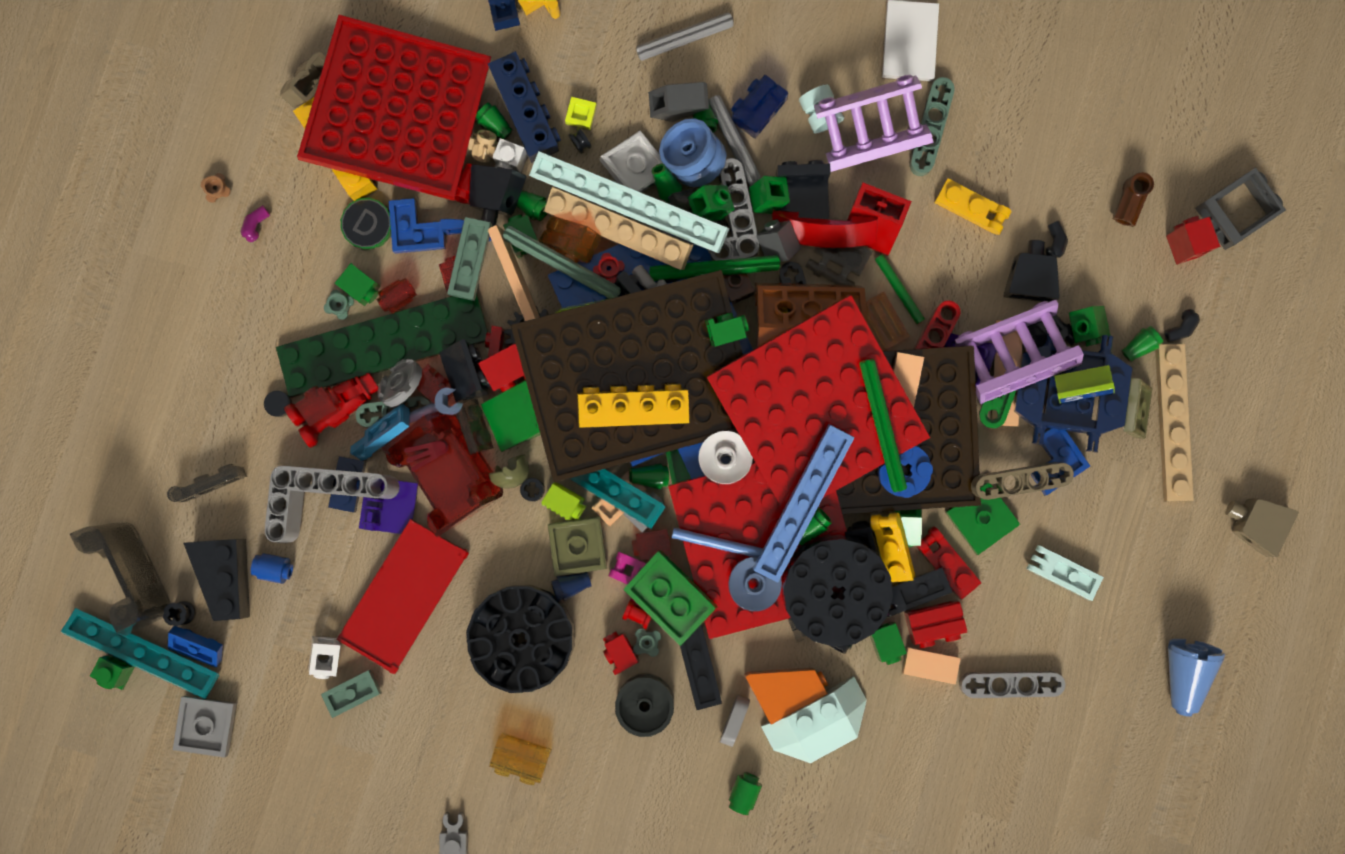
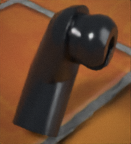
M1056 221L1047 226L1052 235L1053 242L1051 246L1046 248L1045 252L1047 256L1060 258L1065 253L1068 238L1060 221Z

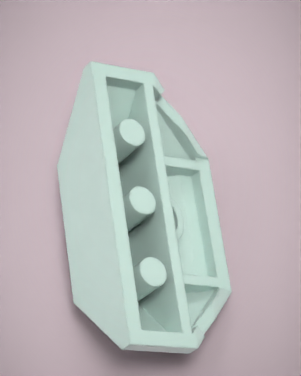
M852 676L826 690L827 695L773 724L767 722L761 725L773 750L812 763L858 738L867 700L855 677Z

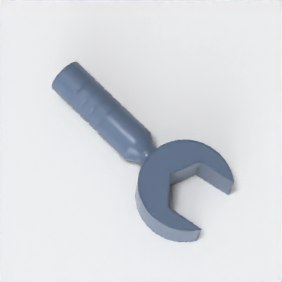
M443 388L439 390L435 396V404L430 403L410 412V423L432 415L437 410L447 415L458 413L463 403L457 402L453 406L448 405V395L456 389Z

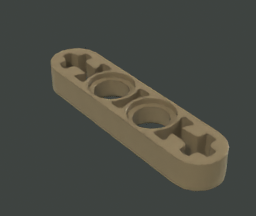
M1051 462L980 474L973 479L971 490L975 496L989 500L1067 486L1072 482L1074 472L1071 466L1066 463ZM1059 470L1064 471V475H1061L1060 479L1048 476V473L1055 474ZM1038 471L1040 482L1032 486L1029 482V476L1032 472ZM1012 475L1016 480V484L1011 490H1007L1004 486V481L1008 476ZM984 481L985 483L996 484L997 488H986L985 492L980 490V486L984 485Z

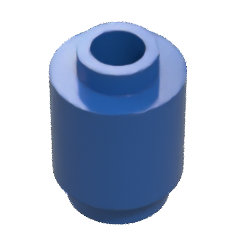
M263 553L262 555H255L251 564V575L256 576L260 580L284 584L286 580L291 578L293 573V564H290V559L286 557Z

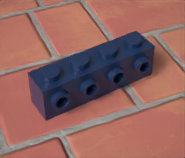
M515 51L487 63L531 163H534L538 151L549 156L559 152L557 143L561 142L556 128L550 129L547 120L551 118L546 105H540L537 100L540 92L535 81L529 82L526 74L530 73L525 58L519 59Z

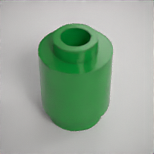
M748 772L737 776L728 799L730 801V809L743 815H749L750 810H753L762 788V784L758 782L759 777Z

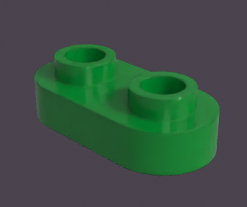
M1016 390L982 403L979 418L986 427L998 428L1005 423ZM990 410L997 411V417L993 420L988 418Z

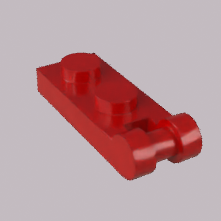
M933 526L928 530L929 534L921 539V546L916 547L934 569L943 566L953 592L962 600L977 588L981 581L947 542L942 533ZM936 542L940 547L932 552L929 546Z

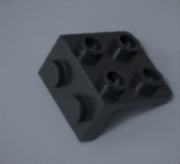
M812 160L808 164L797 165L796 161H786L782 165H778L776 177L787 178L790 202L779 211L799 212V218L829 219L828 179L831 174L830 163L824 164L822 160Z

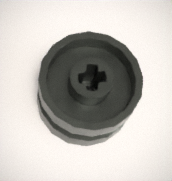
M638 674L629 678L621 686L615 701V714L620 725L628 733L638 737H652L662 732L670 723L674 713V695L669 685L662 678L652 674ZM643 701L650 704L649 709L643 710V706L640 707V703Z

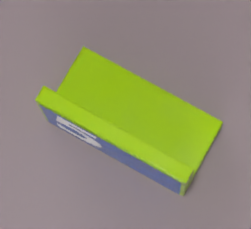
M1109 365L1054 376L1060 403L1115 393Z

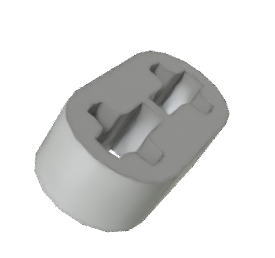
M737 695L723 729L720 743L733 747L749 707L750 699Z

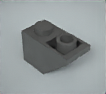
M706 82L665 85L648 92L650 118L674 122L709 109Z

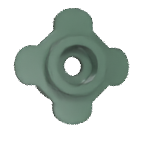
M333 290L324 305V311L327 314L333 313L337 315L338 319L344 320L348 317L347 312L350 306L354 305V299L351 296L342 295L339 290Z
M643 628L638 629L635 633L637 641L636 645L633 646V651L637 655L646 653L651 657L657 656L659 653L657 646L658 641L661 639V634L658 631L649 632ZM646 640H649V645H645Z

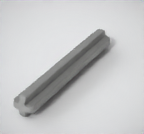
M727 12L638 45L636 47L640 60H645L733 27V18Z
M716 95L708 100L709 105L718 120V125L735 159L742 163L746 181L749 187H751L761 176L721 96Z

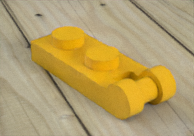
M949 178L945 181L934 202L996 235H1000L1003 230L1002 224L1004 220L1008 219L1012 212L1008 207L999 205ZM988 212L995 214L993 221L986 218Z
M890 513L889 516L882 517L880 514L872 515L870 520L871 528L875 532L881 559L891 576V582L913 581L915 572L900 514ZM885 527H890L892 530H885Z

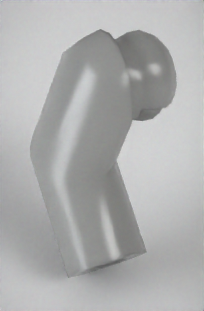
M642 265L635 267L632 271V274L645 290L667 284L663 279L655 283Z

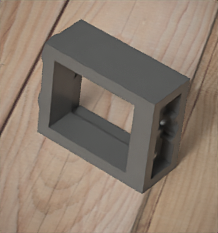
M1256 167L1195 208L1202 219L1210 217L1218 241L1224 250L1236 245L1286 211L1280 196L1272 191L1268 185L1267 178ZM1244 183L1266 215L1241 232H1238L1217 201Z

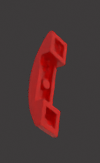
M773 210L772 221H791L800 245L846 248L874 244L877 240L878 217L851 216L850 221L799 218V212Z

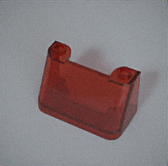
M437 411L424 415L381 448L391 465L398 468L408 467L430 502L433 510L427 515V523L436 537L445 534L503 496V488L491 482L489 473L493 471L457 414L447 415ZM441 440L448 443L449 449L445 454L416 471L411 470L413 466L426 460L431 455L408 463L406 461L407 458L425 452L428 448L407 453L404 452L405 448Z

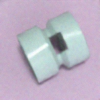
M828 84L818 86L799 98L803 111L806 114H811L808 122L815 134L828 130L825 117L817 119L814 105L819 104V101L822 99L834 98V94ZM842 112L835 114L837 123H841L844 120Z

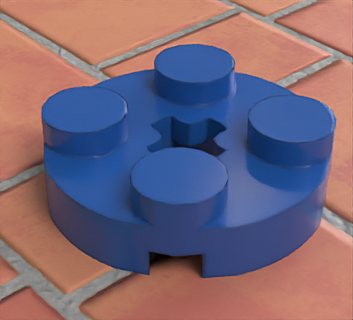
M917 446L899 455L902 465L905 466L909 463L911 466L909 468L911 473L908 476L904 475L907 489L894 492L891 489L885 463L878 467V478L881 485L895 496L912 497L923 491L931 479L933 467L930 459Z

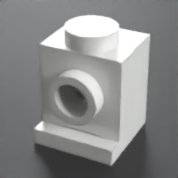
M501 138L493 154V159L496 163L495 167L513 169L520 173L528 157L524 147Z
M312 636L308 666L309 675H313V677L318 679H328L330 676H336L340 652V642L336 640L337 638ZM320 654L329 655L325 660L318 658Z

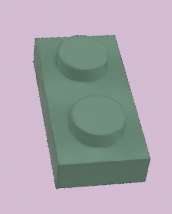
M370 669L322 693L321 696L331 717L334 718L382 692Z

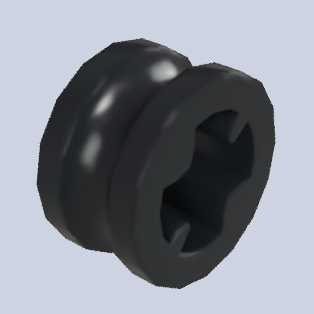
M580 128L576 129L575 134H568L580 154L584 153L583 150L585 148L590 149L592 147Z
M528 478L521 484L520 493L525 500L538 501L543 497L545 487L540 480ZM531 482H535L536 488H539L538 495L534 493L535 497H529L530 494L526 491V486H531Z

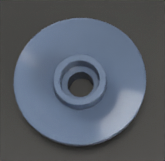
M758 557L743 559L736 564L729 576L728 587L732 599L738 606L749 611H762L769 608L778 599L782 587L781 578L779 582H776L753 570ZM752 578L757 582L754 588H750L748 584Z

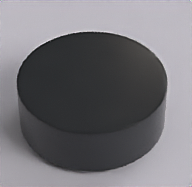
M272 391L264 399V408L271 416L283 417L287 415L284 407L291 404L292 400L285 392Z

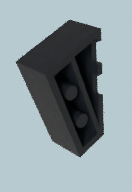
M246 539L183 543L213 621L250 617Z

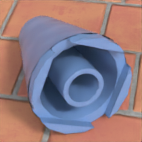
M1171 639L1168 644L1171 706L1180 715L1192 716L1193 713H1199L1224 661L1225 653H1222L1220 648L1204 642L1195 641V644H1185L1186 639Z

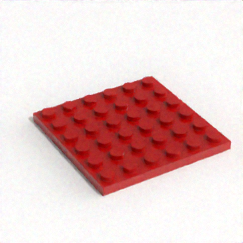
M338 14L298 151V160L454 201L489 71L487 63L491 62V56Z
M852 295L846 296L706 376L782 510H784L828 424L855 438L824 497L885 463L860 368V362L863 360H875L899 455L930 438Z
M755 462L752 463L749 472L744 478L732 484H719L704 475L668 485L680 529L750 546L764 548L783 512ZM834 491L822 498L818 506L832 521V524L828 526L829 530L819 536L839 534L845 536L846 527L837 492ZM683 541L694 583L718 606L704 621L709 639L790 618L783 603L782 587L775 603L762 611L743 609L732 599L728 587L731 571L736 564L750 556ZM754 578L749 580V587L754 588L757 582ZM836 586L832 588L833 593L838 594L841 592L840 588Z

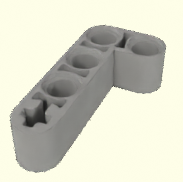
M729 158L719 174L721 185H727L730 195L739 193L743 196L744 200L740 203L733 202L735 210L727 215L732 237L725 238L722 248L726 249L729 255L724 259H720L710 250L712 261L756 257L759 250V241L756 236L757 231L744 169L739 160ZM728 169H732L733 173H735V184L731 185V177L727 173ZM745 218L749 225L746 228H739L735 225V220ZM743 243H750L753 245L754 251L749 254L743 253L740 246Z

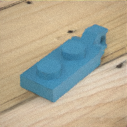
M400 404L366 429L364 437L351 446L350 454L364 461L371 457L375 451L385 447L397 435L403 434L410 427V409L404 404Z

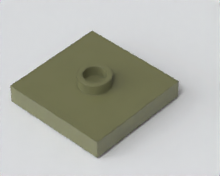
M1131 378L1123 431L1134 438L1145 439L1153 389L1137 378Z
M600 517L547 524L554 576L607 569Z

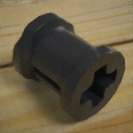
M187 601L170 603L164 608L163 619L168 625H185L193 621L196 610L194 605ZM178 609H181V611H182V612L180 613V615H179L180 618L177 617V615L179 614V610H178Z

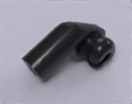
M1193 309L1185 310L1182 313L1181 318L1183 321L1181 325L1164 331L1167 342L1190 337L1200 322L1199 314Z

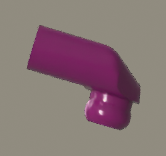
M264 205L244 218L240 232L242 237H245L248 242H254L259 238V233L255 230L257 224L271 216Z

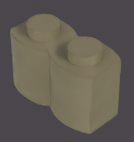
M317 52L298 67L295 76L283 85L280 96L293 108L301 106L315 95L326 59L322 52Z

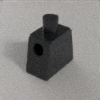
M472 164L469 192L470 207L483 211L481 220L491 222L492 227L495 226L498 214H514L526 175L513 169Z
M1030 240L1028 253H1019L1014 257L1003 297L1039 302L1048 301V303L1059 299L1057 258L1044 255V241Z

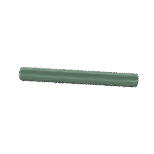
M508 226L503 233L505 241L609 299L620 296L621 288L512 226Z

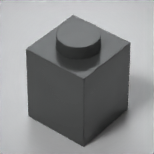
M770 221L756 235L764 256L777 255L780 262L789 261L801 249L791 221Z

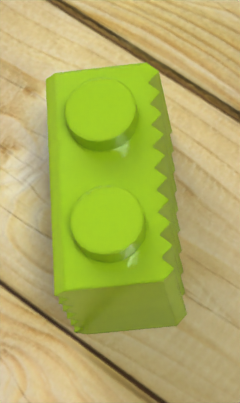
M553 482L541 502L542 506L551 509V512H556L561 517H565V520L579 519L586 508L583 504L585 500L583 497L557 482Z

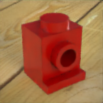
M617 631L603 638L606 647L603 653L610 665L613 663L616 665L612 670L614 675L639 662L625 633L618 635Z

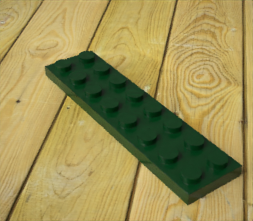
M476 293L475 301L451 296L277 346L276 351L288 395L292 398L338 385L346 380L354 379L355 376L360 378L368 372L372 375L390 370L398 362L405 359H412L414 362L438 356L440 355L439 352L463 339L474 345L485 342L488 329L478 293Z

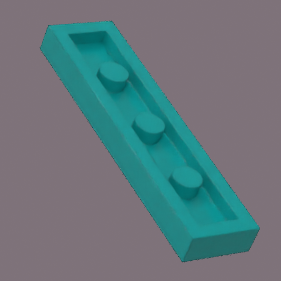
M606 469L569 478L652 529L666 507L663 503Z

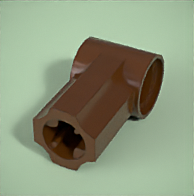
M1144 172L1137 173L1124 182L1123 193L1113 215V220L1124 226L1134 227L1136 225L1146 198L1154 188V180L1151 175ZM1135 180L1142 184V192H1138L1134 188Z

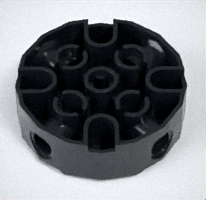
M840 534L817 536L796 550L783 574L782 595L786 611L796 628L814 642L833 647L856 644L874 634L888 616L893 599L891 576L877 553L860 539ZM836 586L840 588L841 592L838 594L833 593L832 588Z
M512 585L488 595L474 610L466 630L468 653L474 670L490 686L508 693L533 692L551 684L568 665L575 647L574 623L567 607L560 600L558 601L552 592L534 585ZM525 633L527 642L518 644L516 634Z

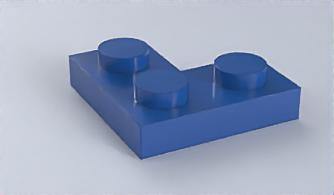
M414 198L389 201L392 251L394 254L446 249L445 234L441 230V222L418 224L417 203Z
M1048 429L1045 431L1042 447L1051 458L1046 463L1062 462L1070 465L1074 472L1073 478L1090 467L1066 430ZM1059 470V472L1055 474L1048 473L1049 477H1055L1059 479L1061 475H1064L1063 470ZM1038 471L1032 472L1030 475L1038 484L1040 482V474ZM1057 488L1041 491L1044 494V496H1046L1054 490H1056Z

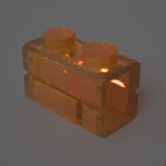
M551 216L546 225L547 230L543 231L539 242L576 263L578 261L590 263L595 253L594 249H597L601 240V235L588 226Z

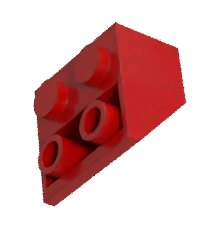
M862 182L847 221H850L851 216L878 217L876 243L864 245V247L888 256L901 230L912 201Z

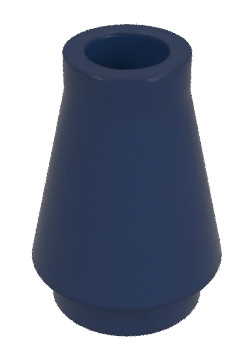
M587 572L556 576V579L551 581L556 599L558 601L563 599L564 602L583 590L592 587Z

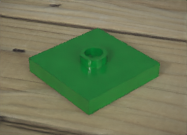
M985 483L980 487V490L985 492L986 488L993 486ZM1002 498L981 499V506L952 507L945 512L976 555L981 554L1021 525Z

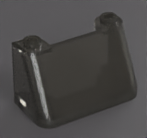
M118 522L89 526L70 533L74 545L80 552L84 554L98 553L103 559H108L126 598L115 603L109 613L116 633L126 636L163 618L164 608L171 603V600L138 531L132 524Z

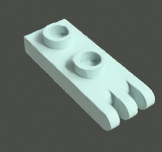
M1037 545L1035 550L1044 554V557L1042 559L1032 555L1031 560L1040 565L1037 568L1034 565L1028 564L1026 569L1089 601H1093L1104 577Z

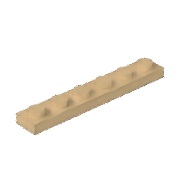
M558 187L551 188L544 212L680 270L685 269L693 244Z
M1160 344V348L1156 350L1163 498L1164 501H1194L1185 344Z

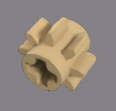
M479 130L477 134L473 133V137H470L468 149L472 150L471 155L475 160L486 163L490 162L491 158L493 159V154L498 145L496 135L488 130Z

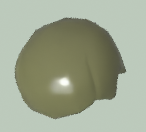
M523 454L510 458L508 466H504L502 469L496 466L495 471L489 473L491 482L500 488L506 489L521 485L529 474L526 455Z

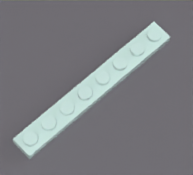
M539 151L529 174L533 178L718 254L729 231L727 227Z

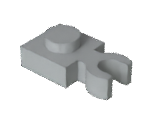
M446 812L443 816V824L447 831H441L439 834V854H468V831H460V827L465 819L464 813L460 812L458 814V822L452 823L449 819V812Z

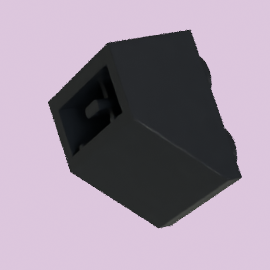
M463 339L439 352L450 387L456 389L452 392L456 403H466L489 395L487 388L491 386L478 364L482 361L478 347L475 348L474 344H470L466 339Z

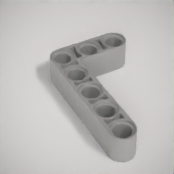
M278 466L274 468L270 476L265 521L266 538L271 542L290 543L298 538L304 492L392 499L399 492V482L394 476L384 474ZM311 476H312V477H313V481H312V484L310 485V478H311ZM335 477H336L337 483H336V486L334 487V486H333V481H334V479H335ZM358 480H360L361 484L359 489H357ZM384 481L385 488L382 492L380 486L381 483Z

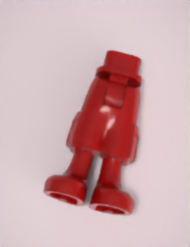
M368 372L360 378L355 376L354 379L346 380L332 388H325L313 395L314 403L299 407L291 403L285 406L284 410L297 427L304 424L317 413L323 412L321 418L298 429L302 439L312 448L317 445L318 437L326 427H338L350 417L349 415L365 404L366 399H372L370 395L378 391V385Z

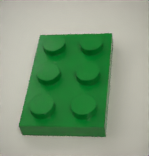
M661 550L650 559L623 589L680 646L718 607Z

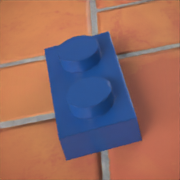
M173 626L168 632L169 650L215 668L222 661L223 644L218 643L216 640L200 636L189 629Z

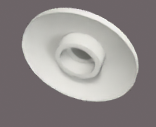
M721 431L712 434L703 442L699 451V465L702 472L710 480L719 484H732L741 480L749 472L752 465L753 457L741 436L735 432ZM729 456L731 461L728 464H723L721 458Z

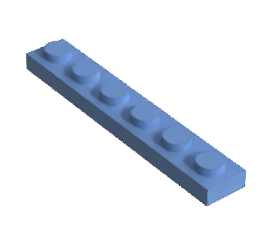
M828 424L753 567L755 572L779 582L852 444L854 436Z

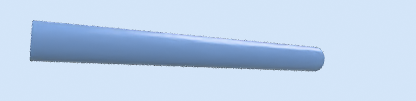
M674 528L672 538L750 557H759L763 548L679 528Z

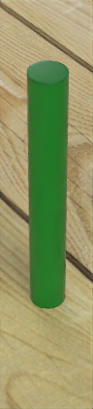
M884 254L875 259L876 263L916 325L924 321L923 314Z

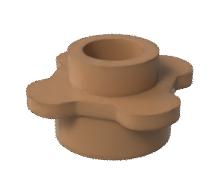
M221 173L209 176L201 181V187L207 194L206 200L210 203L216 202L218 198L228 197L231 193L230 188L225 184L226 178Z

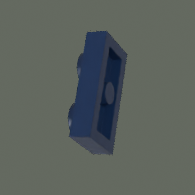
M339 456L336 470L364 473L367 462ZM335 477L334 482H333V486H334V487L336 486V483H337L336 477ZM360 480L357 481V489L360 488ZM331 494L328 508L356 513L359 497Z

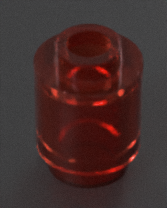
M405 277L402 280L397 279L378 292L380 297L376 300L384 312L389 310L393 314L412 302L413 297L417 293Z

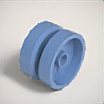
M695 118L684 119L674 124L664 135L659 149L661 161L682 184L689 187H701L712 182L721 173L727 157L725 146L703 121Z

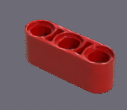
M949 300L942 302L936 307L913 349L944 347L961 314L957 303ZM942 308H947L951 311V320L942 318ZM929 331H936L940 335L939 343L930 341L928 338Z

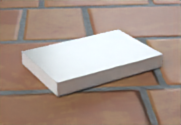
M887 1L882 78L897 79L904 75H917L919 81H933L935 79L939 3Z

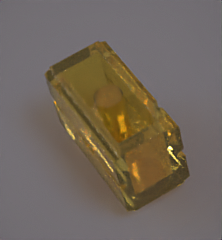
M502 732L498 737L489 767L495 768L494 773L509 777L510 774L520 777V782L534 785L535 782L540 783L542 781L552 749Z

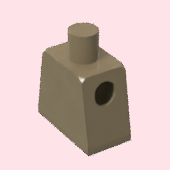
M1253 498L1247 499L1244 506L1236 501L1230 502L1225 514L1236 519L1232 528V532L1262 555L1277 557L1299 512L1262 499Z

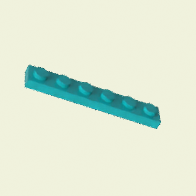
M77 608L74 609L61 630L64 635L204 699L207 698L219 677L218 673Z

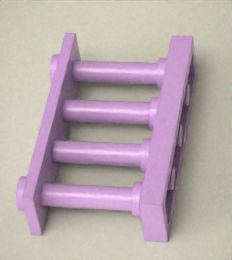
M904 75L897 78L895 82L837 99L832 97L825 98L819 101V104L814 105L817 119L822 117L826 119L833 147L831 152L826 153L831 172L933 143L932 134L927 124L922 125L919 123L913 91L922 89L917 75ZM902 94L909 127L907 130L895 132L887 98ZM877 102L884 134L880 138L871 140L868 139L861 106ZM851 109L858 142L856 145L845 147L842 144L835 114Z
M1057 300L1049 303L1048 301L1040 302L1031 310L975 332H964L955 339V347L974 346L975 370L981 380L979 385H976V396L980 404L1082 365L1084 354L1080 346L1078 345L1073 348L1067 346L1053 319V316L1057 315ZM1040 321L1043 322L1057 350L1055 355L1047 358L1041 356L1027 326ZM1014 331L1018 332L1031 359L1030 365L1022 368L1016 367L1002 336ZM989 341L993 342L1006 370L1004 375L996 378L990 376L977 346Z

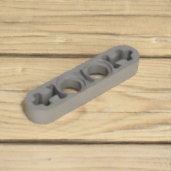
M1051 671L970 672L961 677L959 687L963 694L971 698L1055 697L1062 694L1065 690V680L1058 673ZM1037 676H1040V682H1050L1052 677L1053 680L1058 681V686H1053V691L1047 686H1039ZM998 677L1003 678L1006 683L1004 690L1001 692H995L992 689V682ZM1023 677H1029L1032 681L1031 689L1026 692H1022L1018 686L1020 679ZM971 678L977 683H985L987 693H984L985 688L975 687L974 692H971L966 687V683H970Z

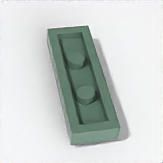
M465 217L447 292L448 295L475 301L490 237L488 229L492 227L491 222Z

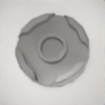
M412 359L398 362L390 369L392 372L390 376L387 377L385 375L378 387V398L386 406H398L419 385L422 377V368Z

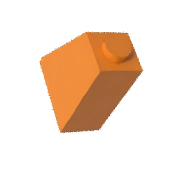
M813 668L750 671L744 674L770 724L827 695L824 687L828 686L825 677L821 671L816 673Z

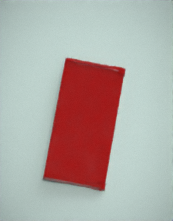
M410 519L336 640L379 664L391 674H396L400 664L458 569L468 557L469 552L467 549L451 543Z

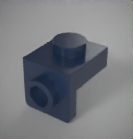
M488 0L495 31L520 25L515 0Z

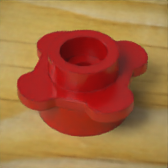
M604 253L599 264L594 266L593 272L614 284L617 275L624 270L625 265L622 261L612 257L610 253ZM608 266L612 268L610 271L606 269Z

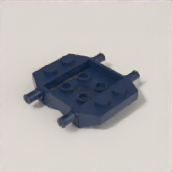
M1048 332L1046 344L1038 348L1041 356L1045 358L1055 355L1057 352ZM1102 335L1100 351L1082 350L1084 354L1082 365L1056 374L1061 375L1096 367L1110 366L1115 393L1099 396L1096 420H1092L1095 397L1065 403L1059 402L1054 377L1056 375L1051 376L1049 380L1045 413H1043L1047 378L1017 390L1014 412L1034 428L1032 444H1037V441L1038 445L1044 444V433L1047 428L1068 430L1087 434L1086 436L1089 437L1086 451L1098 453L1101 435L1125 426L1132 367L1112 354L1113 336ZM1027 352L1022 354L1020 368L1030 365L1031 359Z

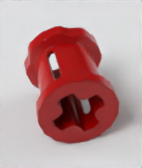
M630 598L622 619L632 620L641 624L644 629H647L651 617Z

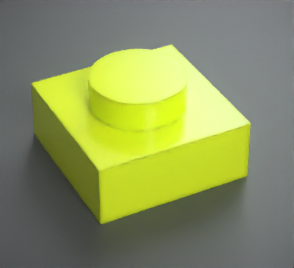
M571 97L565 123L591 130L597 107L596 102Z

